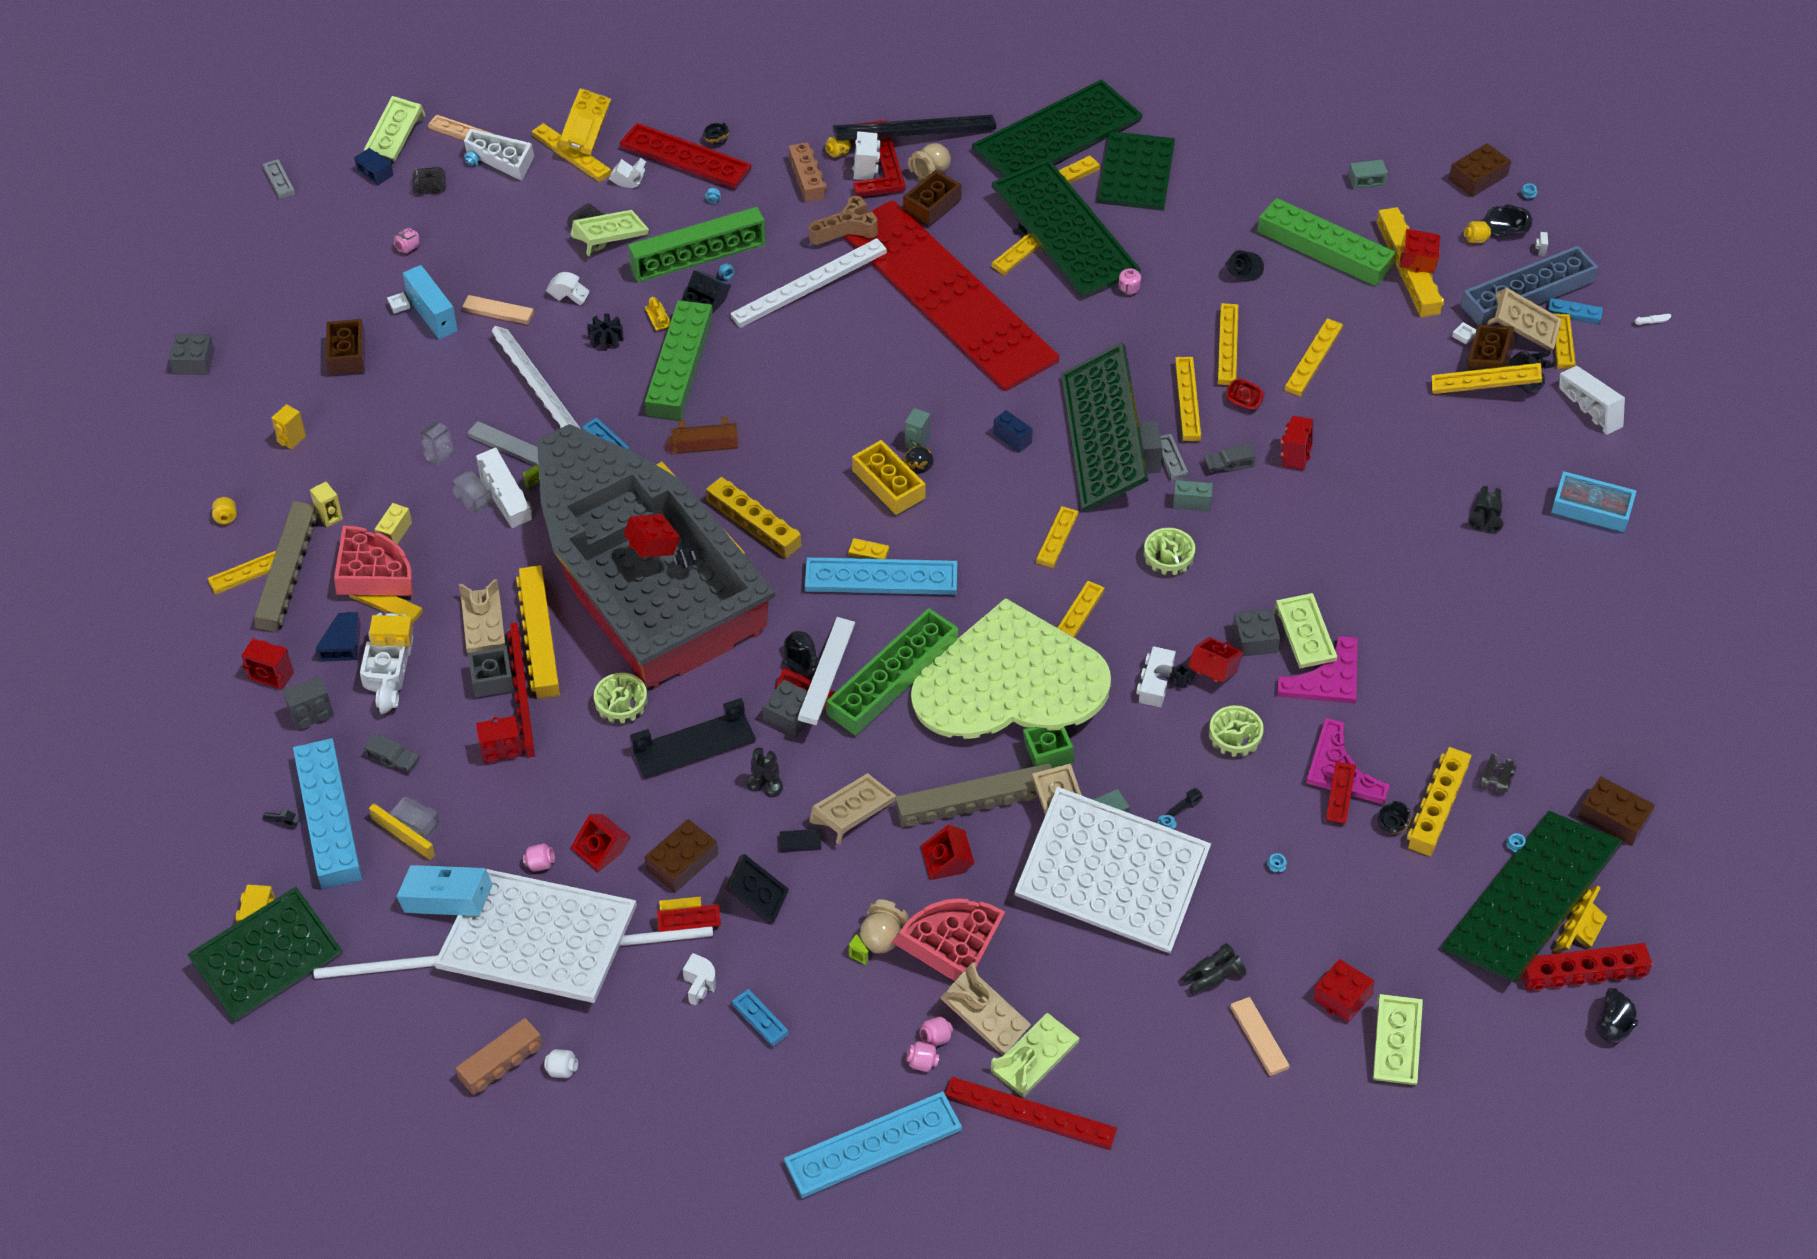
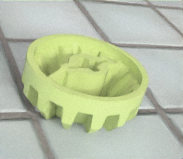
M1161 528L1152 532L1147 537L1144 545V557L1146 558V564L1152 566V570L1157 572L1161 569L1163 575H1166L1167 571H1171L1172 575H1177L1178 570L1181 573L1185 572L1187 567L1193 564L1195 543L1184 531L1176 528ZM1160 551V559L1156 560V554Z
M615 673L603 678L594 690L596 711H599L602 718H608L609 722L613 723L616 719H619L620 723H625L626 718H630L631 721L635 720L636 714L642 715L644 708L648 704L645 684L640 678L629 673ZM632 698L635 701L634 708L630 707V700Z
M1227 706L1218 710L1213 715L1210 721L1209 739L1213 741L1212 745L1215 748L1221 749V753L1225 754L1229 751L1232 752V757H1236L1237 753L1247 756L1249 751H1256L1258 745L1261 744L1263 723L1254 711L1243 706ZM1249 738V741L1245 746L1240 745L1243 743L1244 739Z

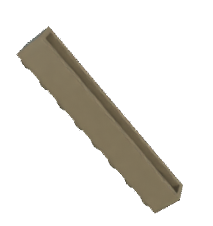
M297 501L292 502L254 616L256 629L278 633L280 625L283 626L284 611L289 609V596L294 594L295 585L293 584L294 581H298L299 567L303 566V553L308 551V538H312V526L317 523L318 513H315V505Z
M1048 763L896 796L895 808L901 827L915 826L919 823L933 822L942 818H952L956 815L971 814L983 809H992L997 806L1011 805L1015 802L1030 801L1038 798L1032 773L1052 769L1051 764Z

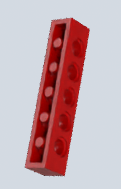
M1639 943L1536 956L1522 974V979L1526 990L1533 989L1538 991L1548 987L1561 988L1565 985L1574 984L1579 986L1588 982L1602 983L1613 979L1642 978L1649 975L1653 964L1646 944Z

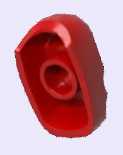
M1239 378L1230 382L1226 390L1228 400L1250 409H1258L1265 397L1264 391L1260 387Z

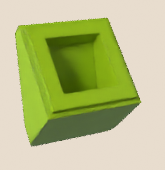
M856 934L849 943V957L867 965L868 950Z

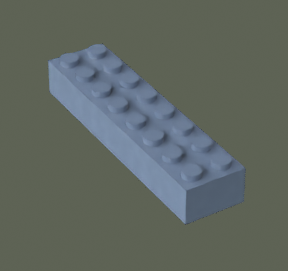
M1575 246L1464 290L1460 306L1477 325H1488V321L1495 318L1498 307L1495 298L1496 292L1508 288L1538 305L1550 300V298H1556L1595 282L1598 266L1579 246Z

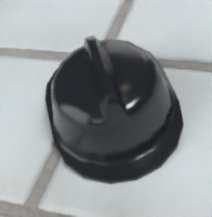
M1237 250L1225 262L1231 275L1246 280H1256L1260 278L1264 271L1262 258L1252 252Z

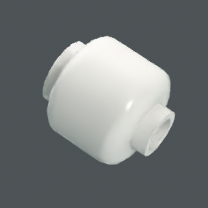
M554 1049L545 1058V1070L548 1071L551 1077L570 1078L574 1071L578 1069V1059L575 1058L574 1053L570 1050Z

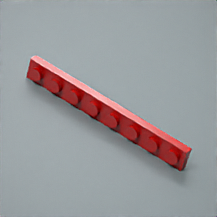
M518 622L510 623L511 631H507L509 643L512 642L513 645L509 646L510 657H514V661H511L512 673H516V676L513 677L514 688H518V692H515L516 704L520 703V707H517L518 719H522V723H519L520 735L524 734V738L520 739L522 751L526 750L527 758L535 757L520 633Z
M951 1077L945 1092L948 1100L1111 1150L1117 1133V1127L956 1077Z

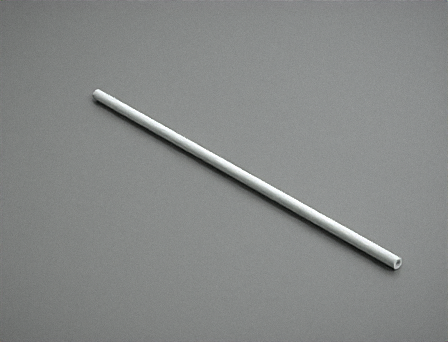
M711 926L624 935L619 946L713 936V929ZM438 955L314 969V978L320 979L435 966Z

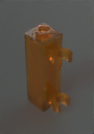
M721 417L720 425L685 427V420L678 421V428L671 429V436H668L669 447H673V454L738 449L736 423L729 424L728 417Z

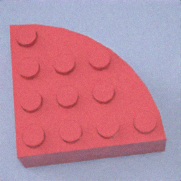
M343 525L334 576L336 595L413 596L412 572L404 551L383 534L367 532L366 528Z
M961 898L943 900L930 904L911 917L899 930L891 943L953 981H956L971 963H975V968L977 967L1005 911L981 901L977 903Z

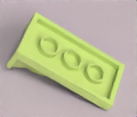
M392 96L364 151L370 148L378 152L383 158L395 162L414 124L421 118H425L422 105Z
M633 210L574 220L571 236L588 244L586 254L590 256L592 252L605 248L607 242L648 235L649 229Z
M1313 593L1276 600L1274 615L1281 618L1299 668L1336 661L1337 654Z
M1380 994L1376 1002L1378 1004L1373 1080L1417 1085L1423 999Z
M1046 1013L1003 1057L997 1059L994 1057L992 1059L991 1073L1024 1098L1079 1043V1037L1050 1014Z

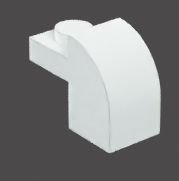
M640 158L634 166H631L621 159L614 167L609 180L621 187H637L644 175L645 168L643 167L646 161Z
M569 272L558 273L552 278L546 289L558 301L567 295L578 305L584 303L590 292L578 282L580 277Z
M692 953L683 968V976L685 981L692 983L688 991L689 1003L697 1006L699 1001L705 998L708 990L711 992L715 991L716 977L712 963L706 958Z

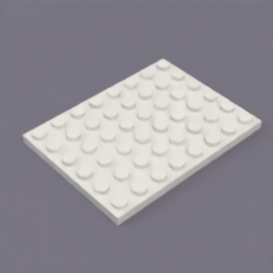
M1057 787L1014 895L1170 954L1211 843Z
M486 869L493 885L480 916H457L435 961L436 969L595 1003L636 909V900Z

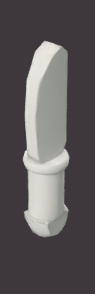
M1671 314L1637 317L1635 324L1667 322L1671 318Z

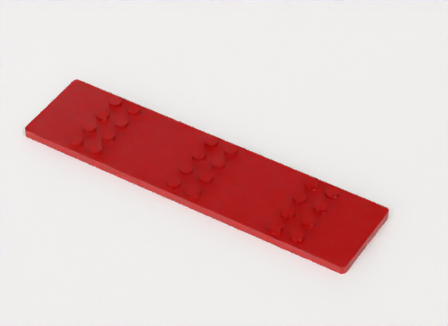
M891 200L871 210L877 218L878 235L876 237L866 238L862 235L853 234L843 236L855 249L878 239L886 248L887 253L872 260L870 263L1003 391H1008L1059 363L1058 353L895 201Z

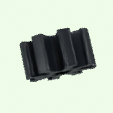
M606 313L604 314V321L594 316L592 318L593 324H587L588 338L591 346L596 348L600 344L601 351H607V344L610 343L614 349L618 348V340H624L623 326L620 324V319L615 317V319L610 320V314Z

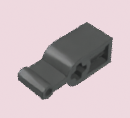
M1250 443L1226 447L1217 454L1204 455V461L1209 472L1221 469L1231 472L1254 467L1255 454Z
M376 733L373 734L364 746L366 758L390 768L396 766L405 772H410L420 759L417 753L405 750L399 743Z

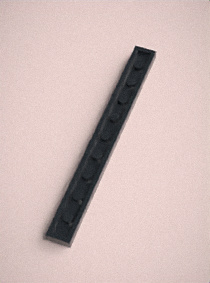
M993 115L833 125V133L836 141L857 139V132L877 133V138L989 131L996 130L997 124Z

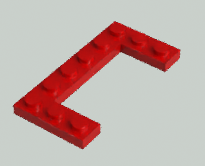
M878 120L864 123L886 122V120ZM891 137L877 138V140H880V150H877V152H880L879 161L884 177L853 182L856 196L867 197L906 191V185Z

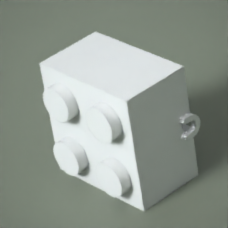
M857 132L854 166L852 167L854 179H874V174H878V164L876 163L879 162L880 152H877V150H880V140H877V133Z

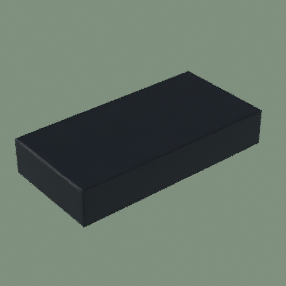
M820 829L779 832L781 852L821 850Z

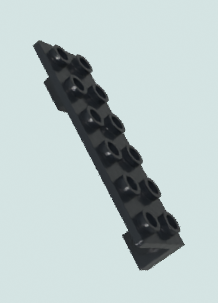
M742 698L724 703V716L655 739L651 738L649 729L631 734V749L644 778L755 742L756 737L745 716Z

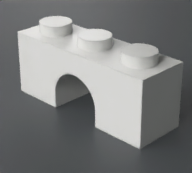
M1153 646L1151 654L1147 653L1145 661L1147 669L1143 668L1141 679L1143 682L1138 684L1136 692L1139 695V703L1162 708L1167 681L1160 680L1157 677H1170L1176 651Z

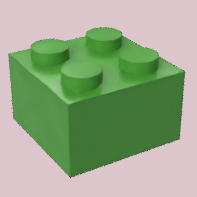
M1030 727L1023 730L1024 745L1033 766L1050 763L1051 767L1055 768L1075 763L1073 745L1065 727L1061 728V730L1047 731V728Z

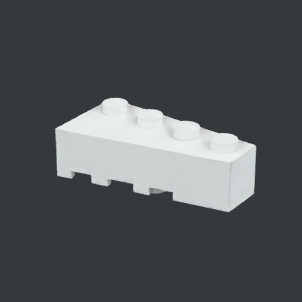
M470 129L464 139L467 153L469 151L476 153L480 161L520 181L523 180L534 158L532 144L474 129Z
M1578 366L1560 373L1559 388L1573 402H1578L1581 410L1584 413L1588 412L1593 417L1592 421L1596 425L1600 424L1603 427L1602 431L1606 435L1623 427L1625 397Z
M495 447L476 455L480 480L511 528L532 520L531 512L533 508L530 502L526 501L522 490L516 484L497 448Z

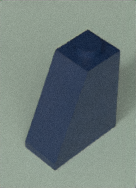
M358 612L337 614L316 646L319 662L358 660L361 626Z

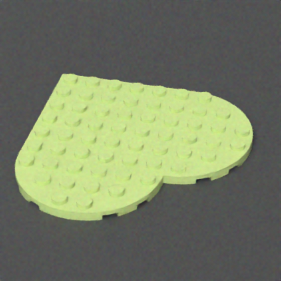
M1005 598L961 635L941 656L936 657L929 667H925L921 671V674L913 683L911 699L919 721L931 731L950 738L953 735L963 736L964 739L979 738L980 734L988 732L993 734L1007 727L1012 722L1026 728H1047V731L1061 730L1064 726L1074 723L1079 725L1087 721L1102 709L1109 698L1111 675L1106 661L1097 651Z

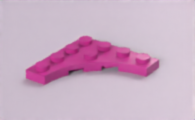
M1338 636L1335 649L1337 660L1334 662L1324 663L1321 667L1306 674L1289 677L1279 676L1277 697L1355 704L1357 694L1358 638Z
M1325 718L1306 784L1331 790L1336 761L1355 764L1344 747V722ZM1355 767L1351 796L1385 804L1390 784L1381 782L1368 774L1364 775Z

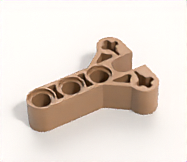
M852 196L848 199V204L842 212L814 221L808 225L809 240L812 244H821L847 234L874 238L878 235L877 218L872 211L867 213V204L861 197Z

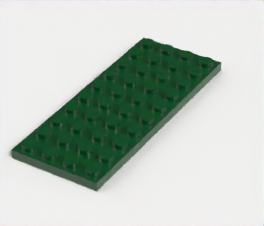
M1101 79L973 143L972 150L1002 177H1006L1047 159L1056 164L1103 140L1113 131L1118 132L1142 120V113Z
M1049 159L992 182L991 187L1081 298L1117 284L1120 273L1125 269H1135L1140 273V267Z
M1122 342L1061 374L1081 506L1085 512L1149 481L1126 346Z
M1548 811L1527 837L1524 847L1515 852L1442 944V951L1516 983L1621 847L1622 840Z

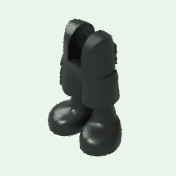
M1488 486L1481 488L1479 496L1475 500L1474 512L1468 518V524L1471 528L1479 532L1482 531L1485 522L1484 516L1487 514L1486 533H1496L1502 529L1504 523L1502 518L1499 517L1503 507L1501 489L1495 488L1493 494L1488 493Z
M758 747L754 749L750 763L752 774L747 778L749 790L756 792L765 785V792L769 797H777L782 793L783 785L779 777V765L776 762L777 758L774 752L769 751L765 757L763 755V748Z
M1226 943L1219 948L1217 955L1213 958L1207 956L1193 968L1189 969L1181 979L1185 985L1193 983L1189 990L1194 995L1221 984L1225 981L1224 976L1229 973H1234L1239 978L1246 976L1247 973L1238 955L1235 956L1233 948ZM1224 961L1226 962L1221 967H1217V965H1219L1220 963Z

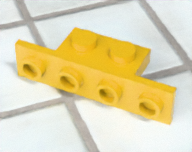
M1598 885L1588 888L1572 909L1570 919L1566 921L1562 934L1556 939V945L1553 949L1555 954L1568 950L1574 938L1586 949L1592 947L1607 918L1593 904L1600 890Z

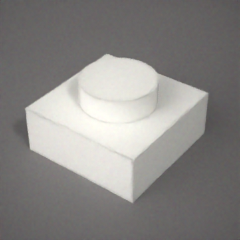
M1540 232L1539 239H1536L1535 249H1538V256L1545 257L1548 247V232Z
M404 292L387 297L388 304L394 314L410 309V304Z
M1463 322L1453 331L1452 337L1467 345L1474 339L1476 329Z

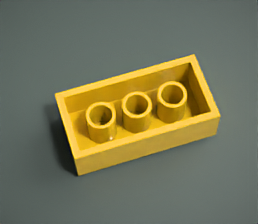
M882 440L852 456V471L895 515L926 498V484Z

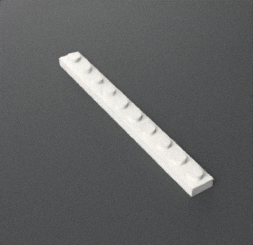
M875 239L730 313L731 318L739 328H742L886 254V248L878 239Z
M495 326L492 329V333L495 335L496 341L503 346L504 352L517 365L519 372L528 380L527 383L536 391L535 394L544 402V406L552 413L553 419L560 424V428L568 424L580 428L509 330Z

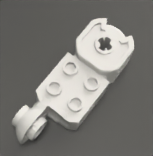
M394 613L385 614L387 616H399ZM413 635L411 647H380L371 645V640L366 642L360 676L364 688L377 692L376 706L379 707L380 714H386L392 708L398 707V690L402 689L408 656L411 654Z

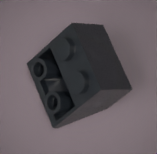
M693 270L682 301L711 304L712 312L714 313L725 302L731 284L705 272Z

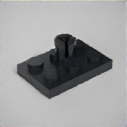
M746 854L739 856L725 890L771 924L775 922L789 888Z

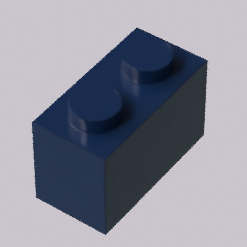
M370 148L354 157L356 170L378 186L394 176L392 163Z
M1007 410L994 419L993 434L1019 453L1032 444L1033 428Z

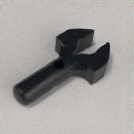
M1198 788L1191 789L1186 793L1184 800L1168 810L1169 815L1174 817L1189 805L1195 807L1202 800V793Z
M284 809L280 814L269 812L263 814L264 820L283 822L287 828L291 829L295 828L299 819H294L295 813Z

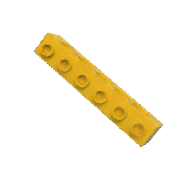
M720 477L706 488L707 502L785 559L801 547V534L797 529L787 525L783 519H779L772 511L761 506L757 500L747 496L743 490L736 488L732 482Z
M1451 747L1448 748L1446 754L1442 753L1439 760L1441 767L1440 769H1435L1432 777L1435 781L1434 783H1429L1426 791L1428 798H1423L1420 805L1422 812L1421 814H1416L1413 822L1416 826L1414 829L1410 828L1407 840H1410L1408 849L1430 857L1432 856L1469 767L1471 754Z

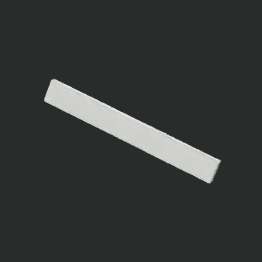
M840 617L836 618L798 715L799 721L817 726L854 629V621Z

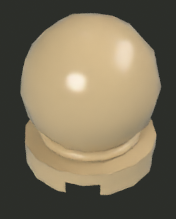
M931 143L924 146L921 151H916L908 159L910 171L915 172L919 177L917 180L920 182L934 170L944 174L950 167L951 162L948 149L939 143Z
M878 899L874 904L871 903L867 910L868 917L861 924L860 938L869 951L886 953L896 947L891 942L909 920V916L904 909L901 912L895 908V903Z

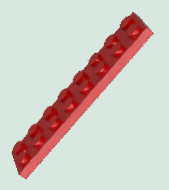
M636 123L620 141L621 148L736 189L752 169L751 164L640 123Z

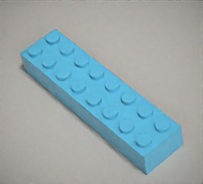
M333 738L293 747L321 889L362 880Z

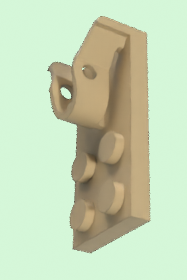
M1508 288L1495 293L1498 307L1495 318L1490 319L1487 323L1488 325L1498 323L1501 326H1513L1516 333L1546 350L1551 351L1554 349L1561 318Z
M494 579L483 590L472 591V589L467 588L463 584H459L467 654L506 647L497 579Z
M1071 764L1032 773V779L1045 816L1057 787L1082 796Z
M867 773L812 807L810 822L812 824L830 826L838 833L836 843L840 845L844 833L895 802L896 795Z
M971 963L940 998L1004 1056L1031 1024L978 976L975 968L976 964Z

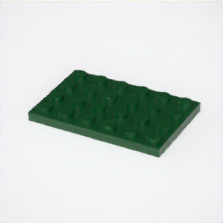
M1117 131L1110 133L1097 203L1164 211L1175 138Z
M296 886L194 949L187 956L235 1023L312 974L314 969L323 967L343 954V950Z

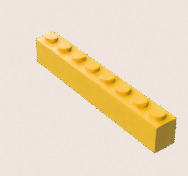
M1398 207L1378 210L1376 223L1387 247L1396 252L1394 262L1420 317L1440 314L1444 306V299L1440 296L1438 287L1432 280V274L1423 271L1415 273L1412 269L1400 267L1401 243L1406 228L1410 229L1405 223L1404 215L1401 214Z
M542 566L519 568L520 576H517L516 580L518 588L521 587L522 591H518L519 601L524 604L520 606L521 616L526 618V620H522L523 631L528 633V635H524L525 645L530 648V650H526L528 662L531 661L532 665H528L530 677H534V680L530 681L531 690L536 692L537 699L560 696Z

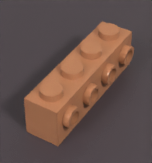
M808 142L789 146V159L805 202L825 199V192L827 191L826 182L822 181L821 170L818 171L817 159L814 160L813 148L810 149Z
M526 1018L522 1019L457 1066L455 1069L458 1079L473 1096L478 1092L484 1091L491 1082L503 1077L513 1066H518L530 1054L536 1053L543 1045L541 1034Z

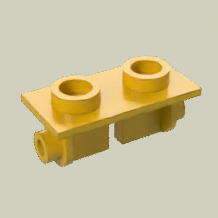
M655 297L649 298V305L645 306V310L655 330L668 328L671 321L662 303Z

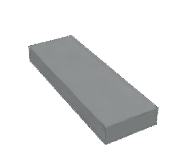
M279 159L263 164V168L279 199L295 195V190Z
M1172 434L1160 436L1163 447L1162 462L1170 480L1188 478L1189 472Z

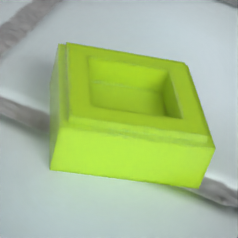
M538 464L523 472L524 485L528 489L540 482Z

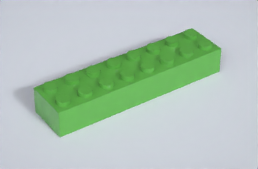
M1275 198L1259 217L1258 233L1376 287L1393 268L1395 251L1278 198Z
M754 207L628 244L630 269L637 283L764 246L766 245L765 220L758 207Z
M677 301L645 399L647 417L676 421L682 420L712 325L713 312L711 304Z
M928 608L826 701V715L856 736L912 685L925 667H929L936 657L941 656L949 646L958 640V627Z

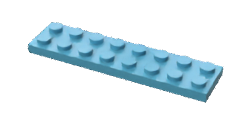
M807 557L805 591L956 595L957 561Z
M942 1091L785 1157L784 1163L801 1198H805L962 1131V1126Z

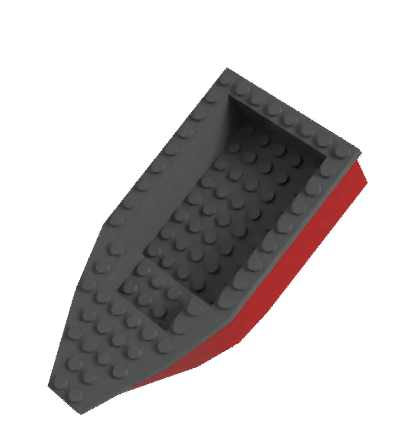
M571 424L537 439L541 506L552 550L560 560L563 575L578 600L635 675L643 681L646 689L651 687L655 690L659 687V682L677 673L682 676L734 649V644L750 635L754 638L759 636L760 630L767 627L769 600L775 597L774 590L684 481L641 455ZM663 514L680 536L674 555L641 558L634 548L629 547V541L624 536L629 517ZM690 546L691 551L696 549L698 558L694 560L695 565L682 569L680 564H675L673 557L677 555L676 550Z

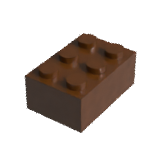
M1486 143L1453 163L1449 180L1474 197L1507 177L1511 160Z
M934 170L903 196V209L912 217L930 226L961 200L962 184Z
M362 319L326 322V363L329 375L365 372V330Z
M1478 325L1468 358L1469 371L1508 367L1515 344L1514 327Z
M1600 776L1583 801L1578 817L1633 846L1650 820L1655 804Z
M687 819L644 856L646 870L676 893L718 856V846L715 839L691 820Z

